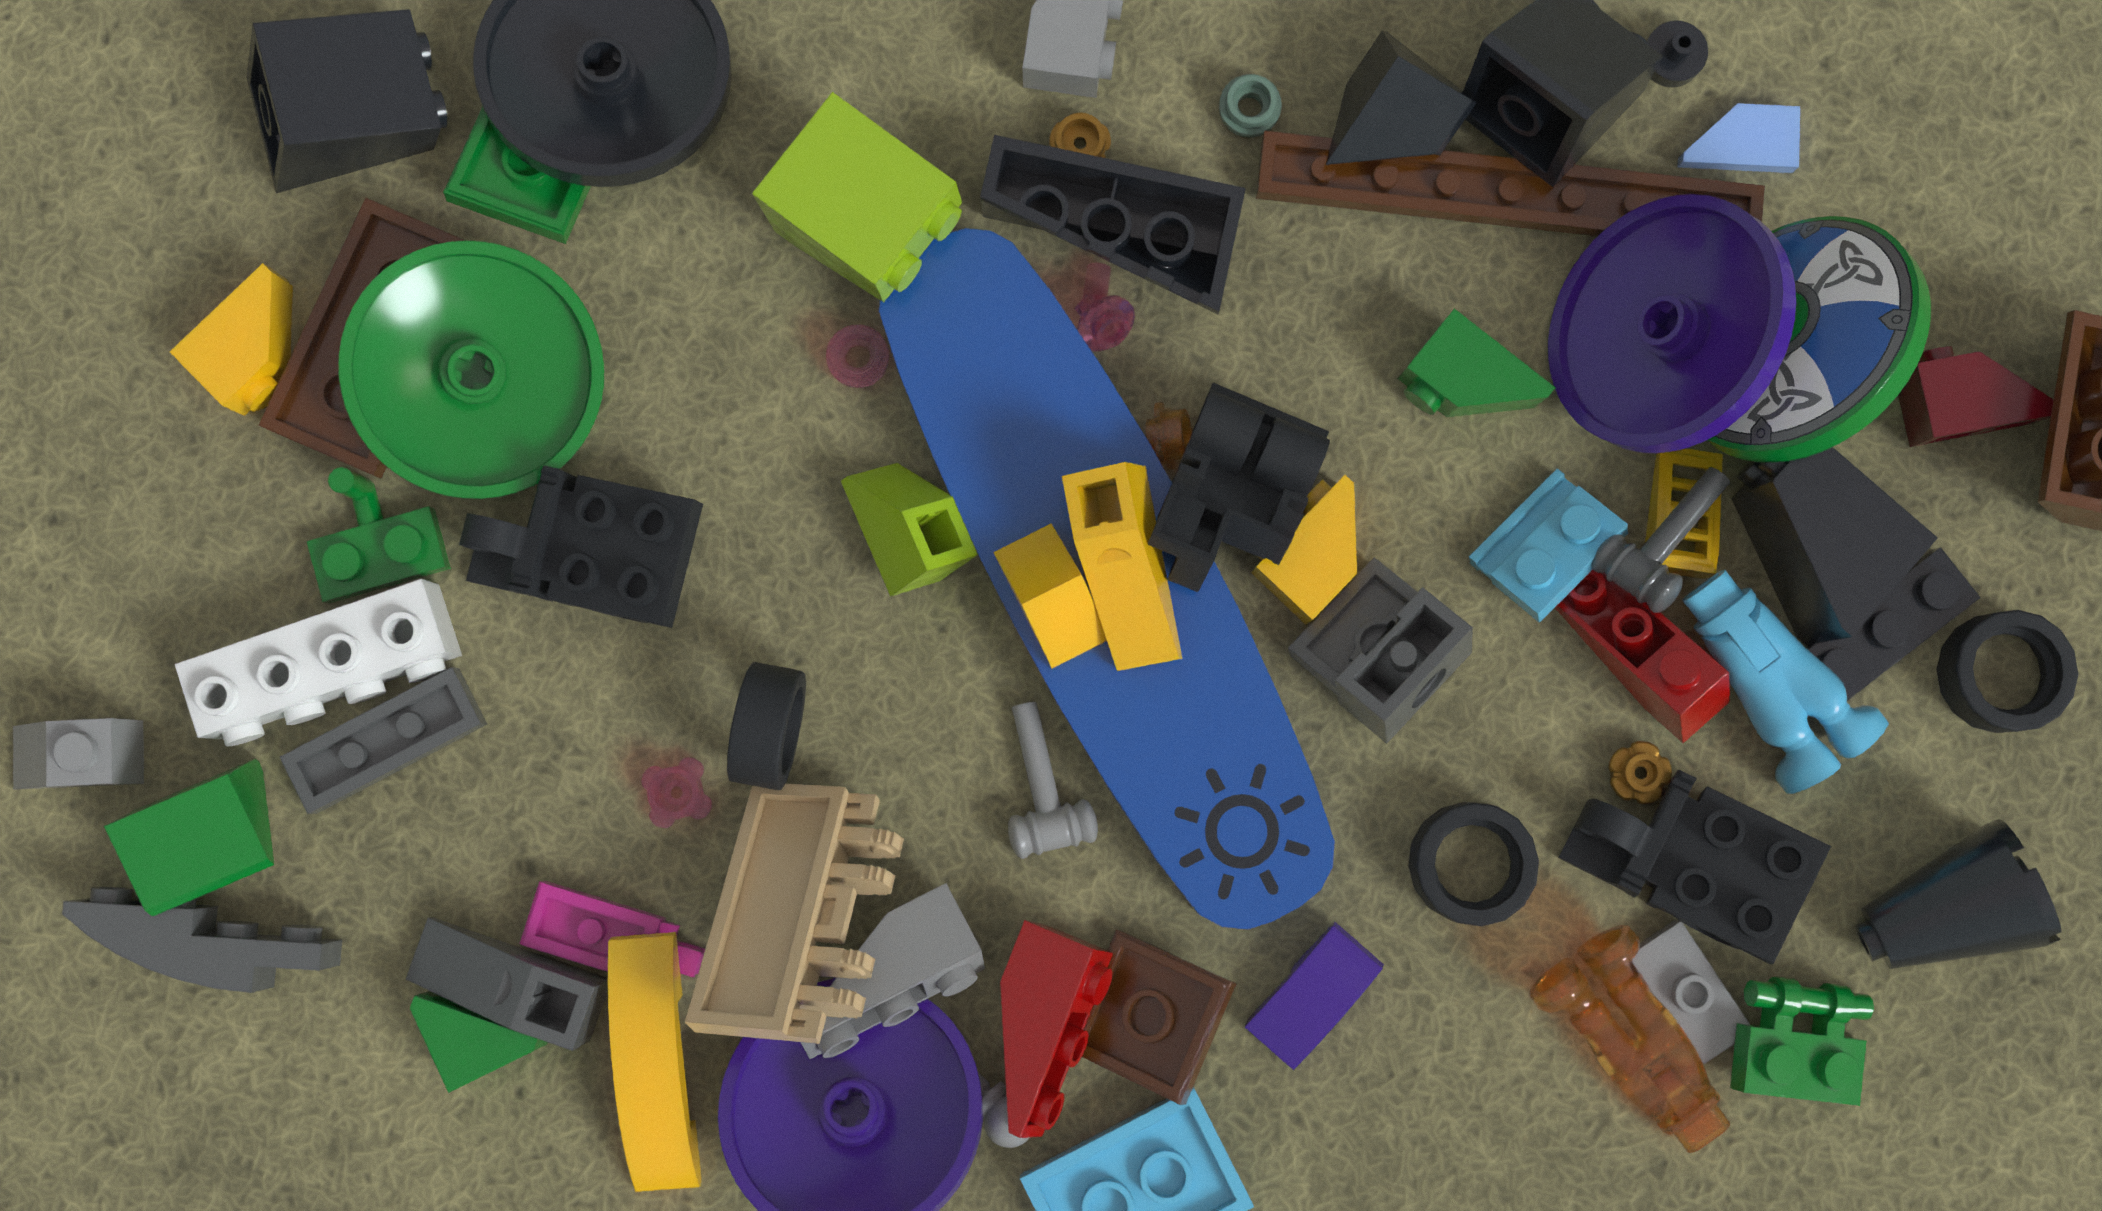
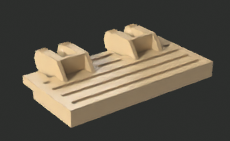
M785 784L782 790L752 786L685 1019V1023L695 1033L820 1044L826 1017L856 1019L857 1017H862L866 1001L865 997L849 989L817 986L819 976L849 979L871 978L875 958L859 950L816 946V942L845 944L856 895L876 894L886 896L892 892L895 875L886 870V868L863 864H848L849 857L895 859L900 857L904 838L895 832L881 828L846 826L847 823L874 825L880 803L876 794L849 793L846 787Z

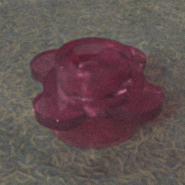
M687 757L682 759L678 766L664 769L659 766H651L643 773L641 783L643 788L647 790L648 802L652 808L649 817L654 825L660 828H668L677 819L689 816L694 819H703L710 813L712 800L704 794L701 777L704 774V766L699 760ZM676 786L680 787L683 791L679 799H675L671 795L672 789Z

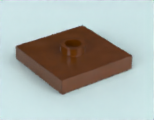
M1116 929L1107 950L1113 953L1108 968L1112 969L1111 984L1102 1002L1097 1006L1093 1005L1084 1030L1088 1031L1089 1037L1082 1057L1179 1105H1186L1237 983Z

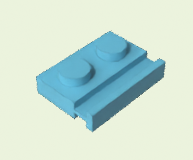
M1556 469L1469 556L1470 564L1477 571L1480 570L1491 579L1494 586L1540 623L1593 570L1592 562L1600 545L1612 535L1621 534L1625 537L1628 534V524L1580 486L1576 487L1565 478L1564 473Z

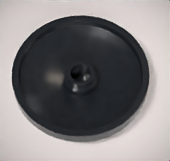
M493 0L480 23L473 53V72L476 88L484 111L499 138L515 155L536 170L550 177L583 186L616 187L635 184L657 177L680 165L692 156L713 133L727 105L731 87V56L727 33L722 19L711 0Z

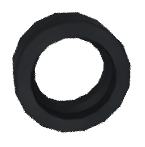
M2022 610L1975 616L1956 627L1941 647L1936 668L1940 693L1951 711L1971 727L1993 733L2039 729L2060 717L2074 697L2079 675L2075 651L2062 630L2043 616ZM2008 634L2020 637L2029 644L2038 659L2041 676L2037 693L2029 703L2020 708L2005 710L1994 707L1984 699L1976 686L1973 671L1976 652L1984 641L1994 635Z
M753 662L750 665L740 687L730 730L727 752V774L729 781L773 790L783 789L793 764L803 718L806 693V677L804 672Z
M1462 802L1439 809L1421 824L1411 842L1408 867L1414 889L1429 909L1450 921L1482 927L1505 921L1525 906L1537 883L1539 858L1533 837L1517 817L1495 805ZM1468 825L1486 827L1496 833L1507 846L1511 860L1509 877L1503 888L1491 898L1478 902L1463 901L1448 893L1439 881L1435 868L1437 850L1443 839L1456 828Z

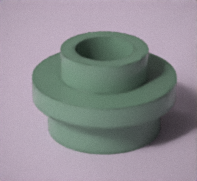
M1255 74L1241 75L1231 80L1223 89L1219 101V114L1224 125L1234 134L1248 138L1263 135L1264 131H1270L1277 123L1282 107L1281 97L1276 86L1267 78ZM1245 98H1253L1261 105V112L1256 116H1246L1239 110L1238 103Z

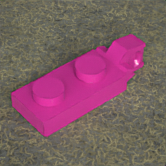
M539 881L520 944L608 972V940L611 937L676 932L677 936L680 925L668 922L665 917L548 881ZM677 940L680 974L695 977L696 974H699L705 948Z

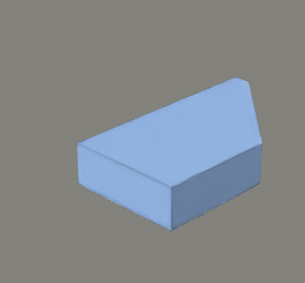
M1738 103L1678 158L1677 167L1793 173L1799 168L1800 106Z

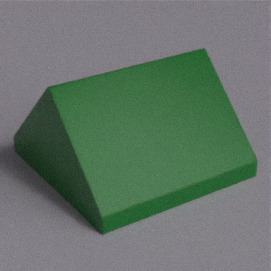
M256 758L137 808L104 826L144 910L152 917L274 865L264 773L260 762Z

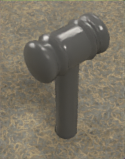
M1709 467L1641 549H1638L1634 543L1627 544V541H1625L1621 534L1612 535L1598 548L1592 562V569L1597 573L1606 574L1608 582L1617 584L1634 596L1638 603L1646 602L1652 612L1659 613L1664 611L1678 597L1683 585V579L1677 573H1669L1667 565H1662V563L1730 484V480L1716 468Z

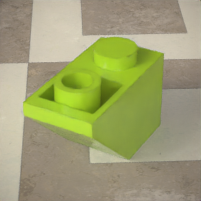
M899 463L846 476L841 480L890 597L939 582L978 555L953 496Z

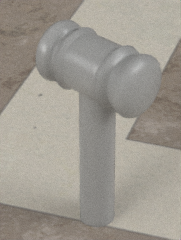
M1037 702L1013 706V716L1036 811L1035 813L1032 811L1027 812L1025 817L1019 815H1012L1010 817L1008 835L1014 853L1019 858L1024 859L1033 852L1041 855L1043 852L1071 845L1077 847L1080 841L1087 843L1095 842L1098 834V824L1091 804L1087 800L1081 799L1075 805L1067 802L1063 806L1060 805Z

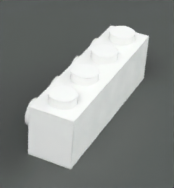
M419 579L177 663L175 668L197 737L223 739L225 746H235L264 736L265 733L262 725L285 718L287 725H295L321 717L326 714L323 706L324 703L346 696L348 704L360 703L379 697L386 693L384 683L405 675H407L409 683L430 679L447 670L445 661L462 656L439 584Z

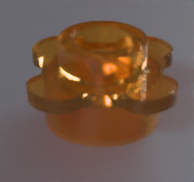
M1156 402L1154 404V418L1147 419L1145 436L1162 465L1166 464L1168 470H1174L1177 466L1176 460L1182 459L1192 434L1190 417L1185 408L1165 409L1163 402Z

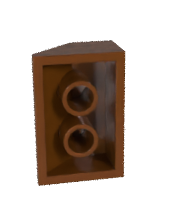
M2073 310L2067 312L2038 503L2062 523L2102 531V316Z

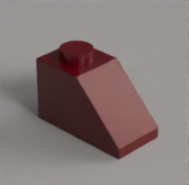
M1952 346L1923 351L1909 381L1898 394L1910 447L2031 425L2051 417L2054 400L1982 352L1978 351L1954 356Z

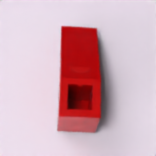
M1592 570L1555 607L1559 614L1640 705L1680 742H1686L1730 702L1729 672L1662 613L1652 612L1646 602L1638 603L1637 599L1614 582H1608L1606 574L1597 573Z
M1027 920L1023 922L1000 981L1008 1132L1019 1138L1042 1137L1045 1129H1051L1059 1118L1065 1099L1064 1093L1060 1092L1069 1067L1073 1068L1078 1064L1086 1049L1089 1034L1087 1030H1084L1093 1005H1099L1108 992L1112 980V969L1108 968L1113 955L1110 951L1042 923Z

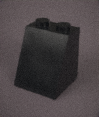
M1536 0L1492 31L1482 41L1463 90L1477 101L1465 120L1550 186L1554 187L1645 91L1663 56L1650 47L1649 43L1642 36L1630 32L1603 12L1593 0Z
M410 9L253 23L246 78L276 193L434 150L440 130L447 127L446 105L441 91L431 90L426 71L431 70L432 67L429 41L425 32H416Z
M1833 447L1823 452L1791 461L1774 463L1749 461L1737 476L1744 485L1731 498L1796 637L1806 646L1853 637L1938 539L1936 535Z

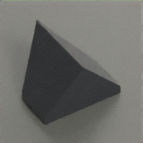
M1382 30L1346 84L1326 165L1433 154L1440 156L1477 101L1388 32Z

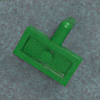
M343 467L336 468L329 474V487L333 491L351 498L358 527L306 541L322 602L330 604L451 569L434 508L428 506L384 519L372 480Z

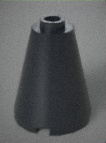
M1997 819L1983 825L1861 908L1865 921L1855 925V929L1871 961L1883 958L1890 969L2046 947L2061 940L2056 935L2062 933L2061 924L2055 906L2037 868L2029 870L2019 856H2013L2012 854L2024 849L2021 841L2005 822Z

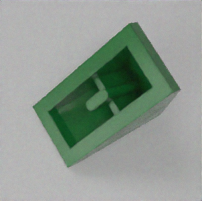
M431 991L414 995L410 1005L411 1013L448 1093L548 1044L546 1041L502 1026Z

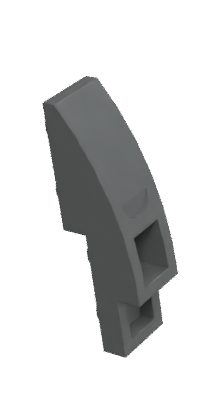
M91 887L90 898L63 902L62 915L90 938L115 954L148 970L188 983L214 989L254 993L274 987L276 968L320 971L340 966L342 940L323 939V927L283 925L281 936L258 934L259 923L217 922L218 906L196 905L197 898L152 917L144 910L140 901H132L133 889Z

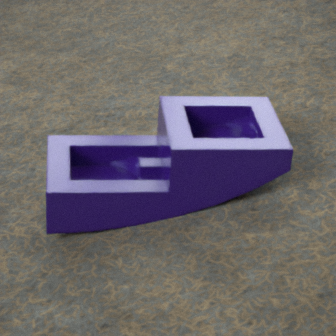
M1334 922L1294 964L1287 978L1247 1019L1245 1028L1294 1070L1355 1004L1381 972L1384 964L1340 925Z

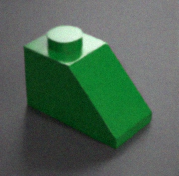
M1455 308L1397 378L1407 386L1404 390V395L1413 405L1429 415H1434L1438 410L1445 417L1535 408L1548 398L1556 388Z

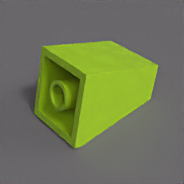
M834 92L829 95L752 193L777 234L882 302L886 301L894 289L902 292L910 285L922 265V260L919 257L934 238L937 241H942L950 234L962 213V210L959 208L962 200L956 181Z

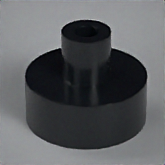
M1679 20L1665 22L1659 25L1646 39L1650 47L1663 56L1651 78L1652 81L1661 86L1680 87L1686 85L1699 74L1706 64L1708 58L1707 41L1702 32L1688 22Z

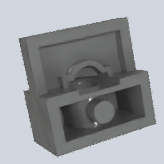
M1374 557L1288 647L1290 656L1337 695L1338 703L1387 744L1472 653L1473 627L1422 587L1417 592Z

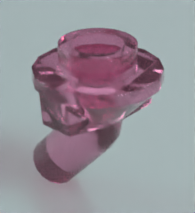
M1097 262L1087 265L1082 300L1074 308L1081 317L1077 330L1090 350L1095 352L1108 350L1122 343L1132 329L1135 320L1134 308L1126 298L1118 295L1108 296L1111 267Z

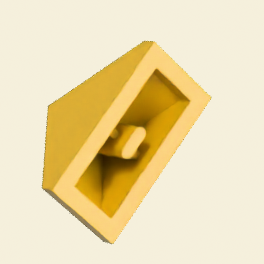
M1052 523L993 552L1052 669L1107 641L1096 606L1082 574Z

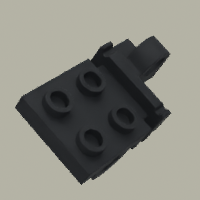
M1212 383L1148 542V545L1176 556L1167 580L1198 592L1215 560L1221 541L1262 559L1272 560L1274 564L1279 565L1304 515L1302 513L1309 500L1307 495L1315 482L1330 444V439L1327 438L1329 431L1216 383Z
M543 466L527 527L467 513L459 542L460 546L474 550L466 581L552 602L555 601L569 606H577L637 622L652 623L672 628L703 503L691 498L581 475L576 477L560 469Z
M1677 770L1649 826L1633 815L1606 802L1593 798L1587 800L1558 857L1559 859L1625 891L1626 894L1634 898L1639 895L1645 883L1654 888L1646 903L1647 905L1676 917L1683 924L1722 944L1740 949L1768 964H1774L1831 848L1830 845L1708 786L1702 791L1698 801L1688 797L1697 778L1681 770Z

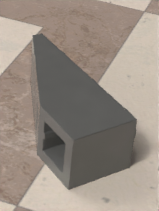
M434 917L427 918L406 976V980L502 1026L571 1051L591 1040L608 992V978Z

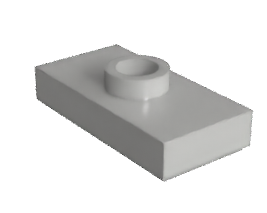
M1674 920L1623 954L1694 1064L1702 1066L1734 1045L1737 1023L1749 1024L1682 921Z

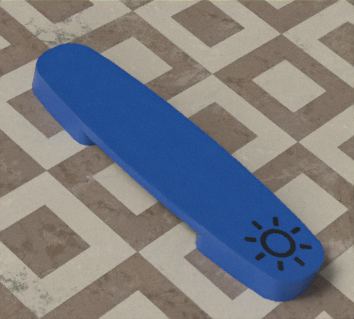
M969 228L951 232L942 241L933 239L919 257L922 260V265L914 280L902 292L894 289L885 302L880 300L879 313L900 378L935 464L939 469L949 494L953 496L991 582L1057 705L1100 773L1105 785L1154 859L1192 908L1204 918L1221 927L1251 929L1277 920L1301 907L1322 889L1333 868L1335 841L1308 763L1275 685L1231 592L1215 562H1213L1198 592L1168 580L1183 659L1117 671L1108 642L1106 641L1053 669L1051 668L993 552L1052 523L1082 574L1092 597L1073 539L1062 476L1122 462L1146 466L1156 522L1172 482L1103 367L1053 293L1013 242L989 230ZM1162 551L1168 578L1176 556Z

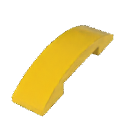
M676 932L616 936L608 940V1015L613 1082L623 1148L635 1192L695 1188L701 1185L696 1120L690 1121L678 1011V1002L683 994Z

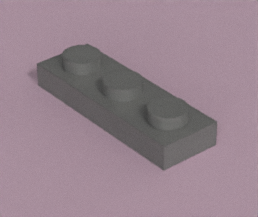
M451 667L280 756V759L307 814H317L486 726L487 722L460 669Z

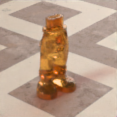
M1628 925L1615 926L1587 940L1579 946L1577 954L1587 968L1607 988V995L1615 1006L1621 1009L1637 1034L1636 1040L1631 1039L1612 1017L1611 1011L1604 1001L1594 995L1589 987L1587 978L1571 958L1562 959L1542 974L1531 987L1529 995L1537 1008L1543 1012L1555 1013L1565 1010L1570 1013V1022L1579 1034H1583L1598 1062L1624 1096L1639 1110L1655 1120L1664 1134H1674L1688 1153L1696 1152L1723 1134L1730 1127V1121L1717 1105L1720 1095L1711 1086L1703 1061L1691 1039L1673 1014L1649 990V985L1640 972H1632L1630 962L1636 957L1640 949L1639 937Z

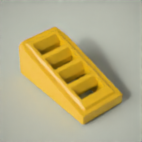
M1686 448L1672 452L1656 453L1645 543L1678 505V501H1671V491L1689 492L1697 482V480L1672 477L1673 465L1704 469L1705 471L1709 467H1713L1722 472L1723 454ZM1721 494L1699 519L1698 528H1692L1683 538V540L1696 542L1695 552L1673 550L1662 563V565H1667L1669 573L1701 579L1716 574L1720 545Z

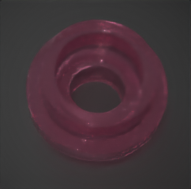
M850 325L839 330L831 338L826 350V361L830 372L841 384L852 388H864L873 385L885 374L889 365V350L884 338L875 329L865 325ZM864 347L870 352L869 361L865 366L855 368L847 363V354L852 348Z

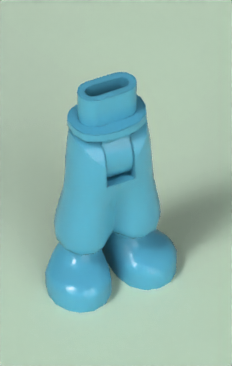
M1725 569L1710 577L1683 598L1685 605L1698 620L1694 625L1695 631L1702 635L1701 638L1713 659L1729 672V682L1738 695L1757 733L1767 744L1780 747L1786 753V756L1779 762L1775 771V779L1786 794H1794L1808 789L1827 779L1841 767V763L1831 750L1810 729L1807 721L1808 716L1814 717L1819 721L1826 731L1830 744L1844 758H1854L1862 754L1885 732L1889 723L1880 710L1867 705L1855 708L1850 707L1847 703L1846 688L1841 679L1796 639L1773 612L1756 597L1751 588L1741 590Z

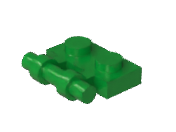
M1778 976L1771 977L1767 982L1749 980L1744 988V1000L1748 1006L1762 1008L1760 1026L1740 1023L1736 1025L1730 1089L1750 1094L1860 1106L1867 1041L1844 1036L1845 1024L1850 1019L1868 1020L1871 1018L1874 1011V1003L1871 996L1853 993L1850 987L1841 984L1823 983L1819 988L1801 986L1794 978ZM1799 1012L1813 1014L1812 1032L1792 1030L1793 1017Z

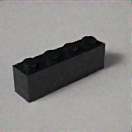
M994 135L980 198L982 214L985 218L1044 230L1213 313L1219 314L1246 188Z

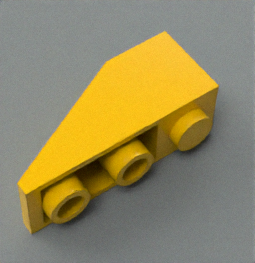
M1122 462L1062 476L1074 543L1117 671L1183 659L1162 550L1148 545L1156 524V517L1146 466Z

